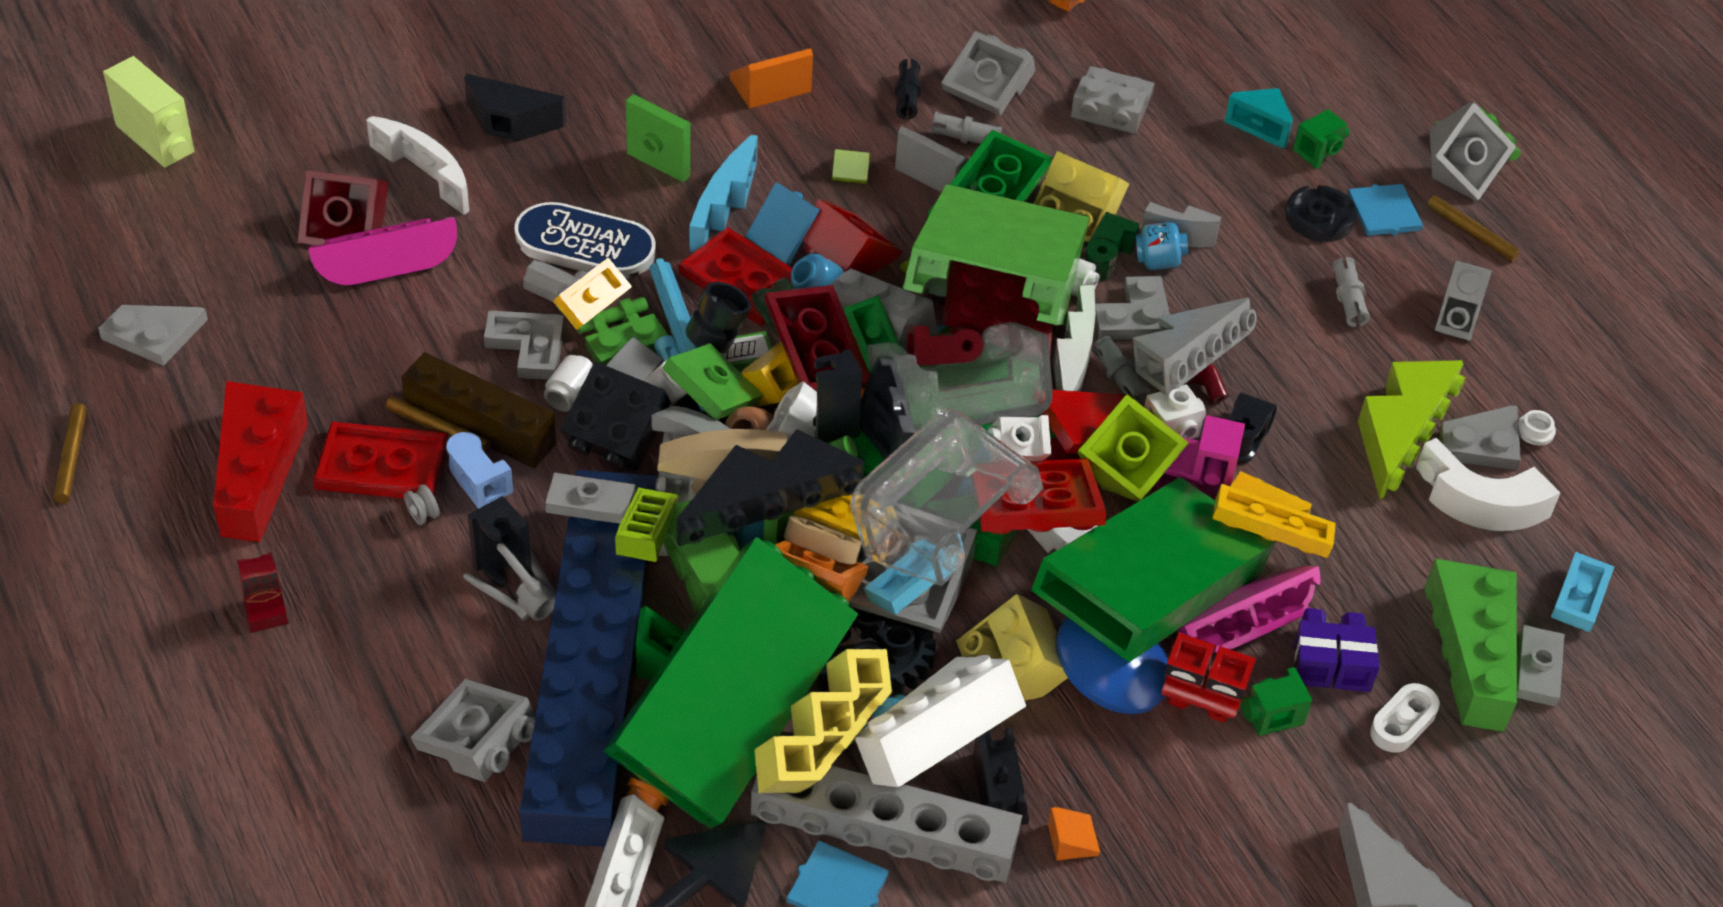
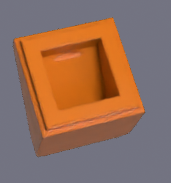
M1060 807L1050 808L1047 825L1056 861L1100 855L1091 815Z

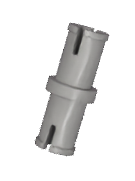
M935 111L934 123L931 126L930 133L957 138L963 144H967L968 141L981 144L991 130L1001 133L1002 127L975 122L973 117L966 116L965 119Z
M1345 257L1347 264L1345 269L1342 258H1339L1332 264L1338 284L1336 289L1338 301L1343 303L1347 324L1351 327H1356L1355 316H1357L1359 325L1363 326L1370 320V315L1364 301L1366 294L1364 284L1358 279L1354 259Z

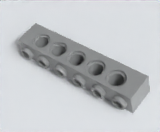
M832 766L820 781L802 792L759 793L757 777L751 791V816L759 817L764 822L770 824L782 823L797 827L811 835L823 834L842 839L853 846H868L880 849L898 858L910 857L929 862L940 869L959 870L973 874L975 877L985 881L996 880L1006 883L1022 821V815L904 784L900 787L872 784L869 775ZM802 795L805 796V798H796L793 796ZM837 806H844V807H847L848 809H838V808H836V807H837ZM880 817H886V818H889V819H891V820H889V821H883V820H880V819H878V818H880ZM927 828L933 830V832H925L920 829ZM963 840H973L977 843H967Z

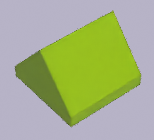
M835 149L832 180L867 184L870 153Z

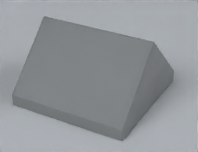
M901 126L898 131L895 169L941 193L945 185H950L969 160V158L904 126Z

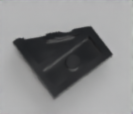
M877 356L861 398L860 429L890 466H903L913 445L916 429L892 356Z

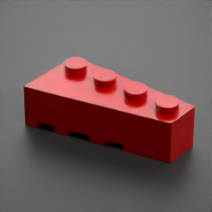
M226 381L213 504L221 537L261 542L309 424L303 392Z

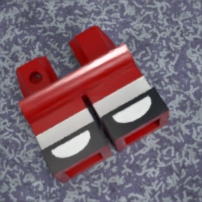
M1179 632L1166 665V679L1161 694L1168 696L1169 705L1181 709L1190 707V705L1206 709L1210 719L1222 723L1226 722L1228 718L1234 719L1256 658L1219 646L1213 665L1210 667L1215 644Z

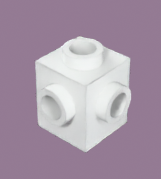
M1188 385L1173 389L1169 395H1165L1163 392L1147 395L1144 408L1177 434L1188 439L1200 436L1206 410L1202 400L1194 395Z

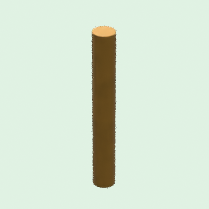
M1436 195L1432 196L1428 201V208L1511 262L1516 261L1520 256V249Z
M390 396L386 402L387 410L431 431L448 433L449 439L461 432L472 433L396 396ZM478 436L481 440L482 450L487 454L491 448V441Z
M81 403L72 404L53 495V500L60 504L70 501L87 413V407Z

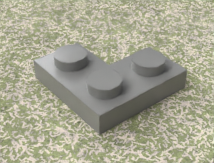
M1125 277L1124 291L1127 303L1095 304V326L1098 339L1104 336H1111L1113 340H1133V337L1159 332L1158 317L1170 315L1162 277Z
M488 311L484 333V347L520 350L517 365L518 378L549 380L559 365L565 326L564 315Z

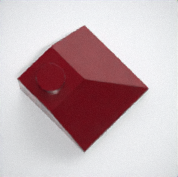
M306 170L297 243L324 245L327 239L380 228L385 217L389 181Z

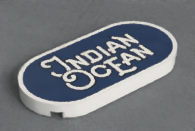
M546 202L527 208L518 216L515 222L516 242L527 256L539 261L589 273L609 258L626 279L630 278V274L637 271L638 275L647 271L655 260L656 243L653 234L645 226L623 218L564 203Z

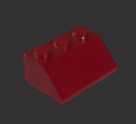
M833 285L768 292L764 295V300L798 384L804 381L817 392L816 373L835 368L824 367L822 369H815L814 360L821 356L842 353V350L850 349L862 371V388L866 387L870 373Z

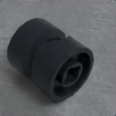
M711 282L708 284L698 302L699 310H694L686 326L685 332L688 339L697 347L711 344L721 354L729 351L738 335L739 328L743 325L751 309L749 298L744 292L728 283Z

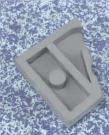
M121 305L98 330L102 340L164 366L208 318L206 309L202 307Z
M1508 406L1444 421L1439 431V440L1461 463L1517 470L1521 461L1517 406Z

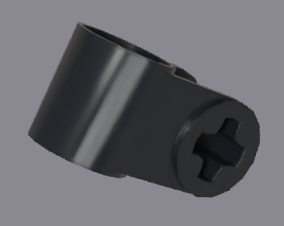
M1243 392L1239 393L1232 412L1227 419L1245 424L1237 464H1246L1254 458L1262 440L1271 429L1277 411V404Z

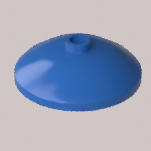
M1068 617L1061 624L1056 636V651L1063 671L1072 684L1091 701L1118 713L1141 714L1154 709L1166 697L1161 693L1166 679L1165 670L1168 657L1160 642L1131 662H1128Z

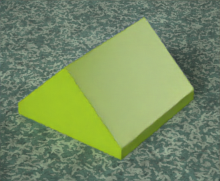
M1127 394L1078 450V455L1081 459L1088 458L1094 477L1103 490L1139 502L1188 446L1189 442Z

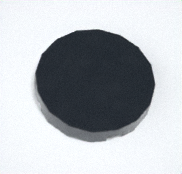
M1318 185L1317 189H1308L1309 186H1305L1294 191L1289 197L1285 209L1286 221L1301 236L1314 241L1331 242L1341 240L1351 233L1355 225L1357 213L1353 209L1354 203L1340 190L1324 185Z

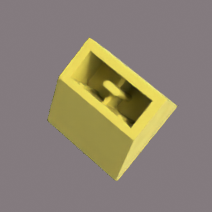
M1057 151L1034 204L1090 217L1084 239L1085 242L1089 243L1105 213L1109 212L1116 215L1130 183Z
M1019 594L1013 596L956 640L962 657L975 658L981 655H989L991 659H1009L1024 701L1043 697L1068 679L1057 655V632L1047 608Z

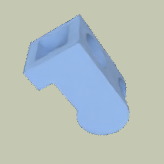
M461 432L450 437L446 446L450 456V472L478 509L501 496L505 497L514 493L511 468L504 460L493 464L483 452L481 440L477 435Z

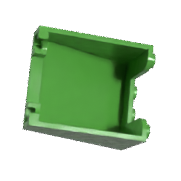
M946 184L913 245L903 289L921 294L929 293L937 296H946L951 261H958L1027 277L1022 297L1033 299L1039 305L1037 321L1064 325L1090 217Z

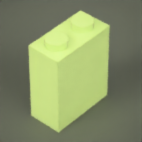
M134 56L103 71L115 124L164 168L195 152L184 98Z

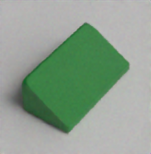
M879 295L843 308L870 374L877 356H892L896 366L905 360L904 353Z

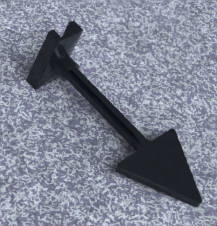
M761 820L665 839L664 849L688 867L691 872L648 907H680L706 885L712 886L737 907H745L766 822Z

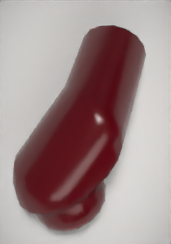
M1213 364L1208 365L1185 383L1189 385L1194 382L1197 385L1205 386L1213 404L1222 402L1229 397L1222 377Z

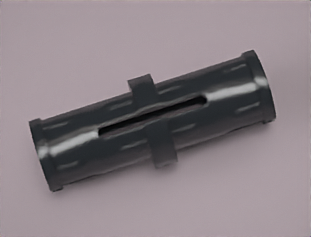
M904 59L899 63V79L895 83V95L898 97L896 114L902 119H905L906 110H909V119L914 118L918 113L917 102L921 95V83L919 82L920 64L914 59H911L910 68H907L908 59Z

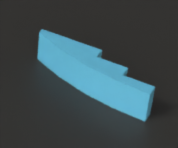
M750 135L728 156L711 178L698 201L689 226V252L694 253L707 243L710 229L718 231L725 229L731 207L745 209L757 164L758 136Z

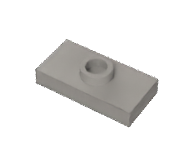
M554 473L545 501V512L620 524L635 495V484Z
M1523 625L1520 632L1517 664V698L1557 706L1561 693L1565 634Z

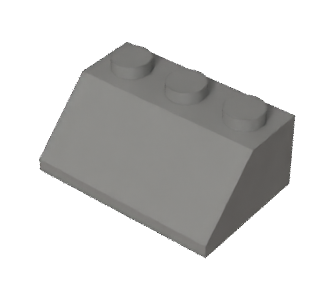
M853 269L842 273L840 277L829 284L834 286L842 308L879 295L905 356V360L896 366L897 369L908 360L906 325L924 324L929 326V334H938L933 301Z

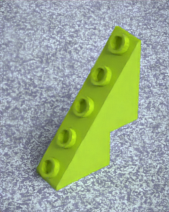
M1462 360L1392 362L1384 387L1387 396H1365L1358 425L1379 499H1383L1389 490L1396 492L1405 475V471L1402 469L1405 465L1410 468L1413 466L1421 449L1418 446L1419 443L1428 442L1436 427V423H1434L1435 418L1442 420L1451 403V400L1448 398L1450 395L1457 397L1466 380V377L1460 375L1463 366Z

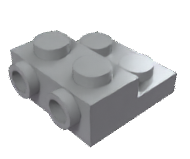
M975 31L941 82L942 90L1001 116L1013 96H1020L1035 73L1034 57L1021 47L1013 48L1004 44L994 35H984Z
M1090 66L1086 76H1082L1074 94L1071 117L1136 134L1153 94L1155 83L1138 77H1131L1107 69Z
M465 679L410 738L417 750L447 759L454 772L486 782L494 772L500 773L507 767L510 754L521 742H529L532 739L536 715L527 697Z

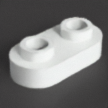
M1413 683L1402 687L1376 714L1370 729L1373 742L1382 750L1392 753L1402 752L1409 748L1436 717L1440 706L1436 693L1422 684Z

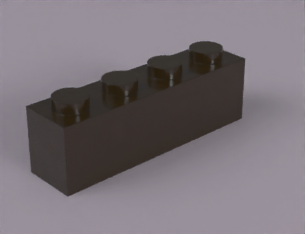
M426 352L401 376L404 401L491 441L492 449L535 469L556 445L554 412Z

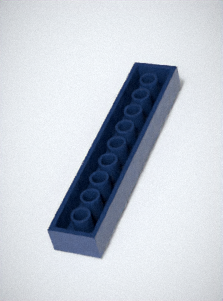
M586 470L576 471V476L635 484V493L638 487L657 491V476ZM641 510V512L655 515L654 512ZM569 516L520 806L522 841L605 847L615 820L622 765L603 752V750L630 712L636 669L635 643L640 609L644 607L650 566V561L616 555L615 536L620 525L619 523ZM639 520L637 521V522H641V523H646V524H652V525H654V523H649V522H644V521H639ZM634 530V532L650 535V533Z

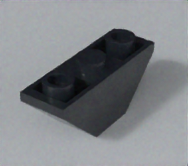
M466 74L464 77L466 104L486 134L521 141L562 128L566 124L565 96L471 74Z

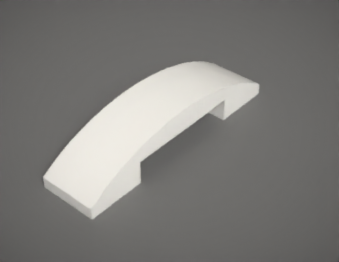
M374 116L366 119L369 143L373 149L392 163L402 157L407 158L438 181L441 199L463 215L469 212L467 183L463 171L454 157L441 144L425 133L406 124Z

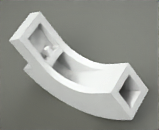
M1437 438L1424 443L1416 466L1422 478L1433 486L1429 501L1450 517L1481 529L1514 531L1539 524L1551 517L1560 492L1535 467L1505 479H1493L1478 475L1467 469Z

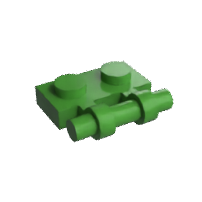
M644 297L635 300L630 298L617 302V306L601 311L577 330L578 334L592 330L593 334L585 337V347L594 361L607 365L632 337L656 353L654 349L655 341L668 334L654 313L641 318L638 316V314L649 309ZM620 320L624 322V324L612 328L607 326Z

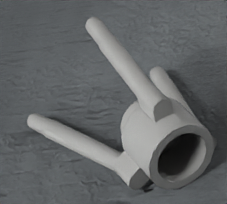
M504 543L497 544V549L523 581L516 591V595L519 597L518 602L470 573L463 575V578L476 588L515 611L523 621L527 620L530 616L533 620L540 621L553 612L557 590L550 584L531 549V569L536 578H531Z

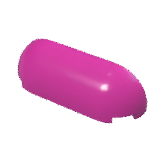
M446 217L432 222L430 218L327 239L325 240L326 244L313 245L308 249L314 267L324 278L340 285H354L437 266L454 249L457 240V225L454 217Z
M1319 566L1290 568L1250 582L1179 628L1178 631L1215 644L1213 652L1217 653L1219 646L1231 650L1301 618L1305 609L1311 608L1308 605L1313 598L1316 585H1320L1321 582Z

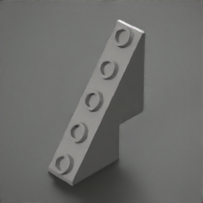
M1242 298L1158 317L1159 332L1133 337L1135 372L1165 395H1169L1173 389L1180 388L1253 331L1257 316L1255 310L1250 309V298Z
M1347 803L1339 824V831L1357 907H1472L1469 902L1459 898L1446 887L1431 869L1425 868L1413 858L1398 840L1391 838L1379 828L1365 811L1358 809L1352 803Z

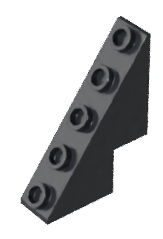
M796 429L772 461L735 445L677 518V545L696 544L705 538L721 533L738 531L750 524L766 519L773 520L783 514L805 507H815L821 502L840 496L853 495L863 487L865 461Z

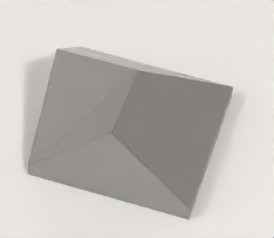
M1469 102L1429 129L1432 178L1473 200H1479L1516 146L1474 102Z

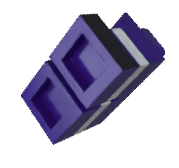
M1305 609L1293 642V649L1295 650L1294 667L1304 685L1330 688L1333 679L1334 689L1371 692L1380 668L1375 628L1367 627L1362 613L1348 612L1343 614L1340 623L1335 624L1326 623V613L1322 609Z

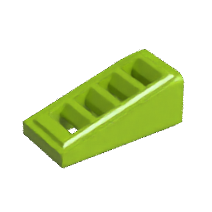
M638 487L615 536L616 555L657 562L678 502V495ZM641 510L659 513V515L643 513ZM639 520V521H644V522H649V523H655V524L652 525V524H646V523H641V522H637V521ZM634 530L650 533V535L634 532Z

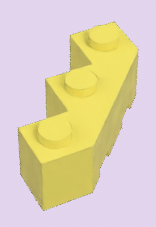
M846 649L826 663L829 692H811L791 706L794 736H774L754 750L759 793H798L823 778L839 754L849 746L865 726L869 717L892 692L887 649Z

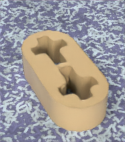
M801 516L789 517L783 535L786 540L793 544L846 564L856 563L862 542L853 536Z

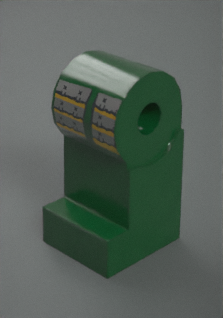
M1109 212L1105 213L1086 248L1087 257L1085 261L1096 265L1095 272L1099 273L1098 281H1106L1114 275L1116 260L1121 251L1131 255L1136 246V234H1138L1140 223Z

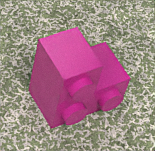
M1206 415L1200 441L1184 438L1189 442L1188 446L1149 492L1154 493L1181 477L1215 500L1221 484L1227 486L1232 484L1245 424Z

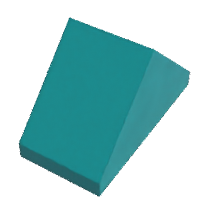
M1279 88L1233 92L1229 97L1224 122L1285 149L1288 144L1293 118Z

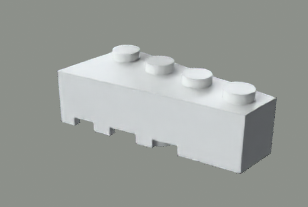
M981 655L975 658L956 657L883 715L869 721L868 726L857 734L855 740L872 784L900 787L1026 707L1009 659H991L989 655Z

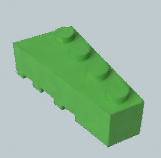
M691 500L676 505L663 543L679 580L685 581L689 601L694 611H697L704 605L740 550L733 534L727 535L726 532L705 538L696 544L677 545V518Z
M1435 558L1424 590L1427 600H1431L1432 619L1435 629H1439L1442 639L1441 651L1444 662L1449 664L1452 675L1450 683L1462 725L1504 732L1517 704V572Z

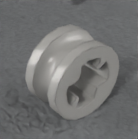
M426 485L418 486L416 493L412 491L404 493L407 509L418 525L425 524L426 518L429 516L433 519L439 517L440 511L436 499Z

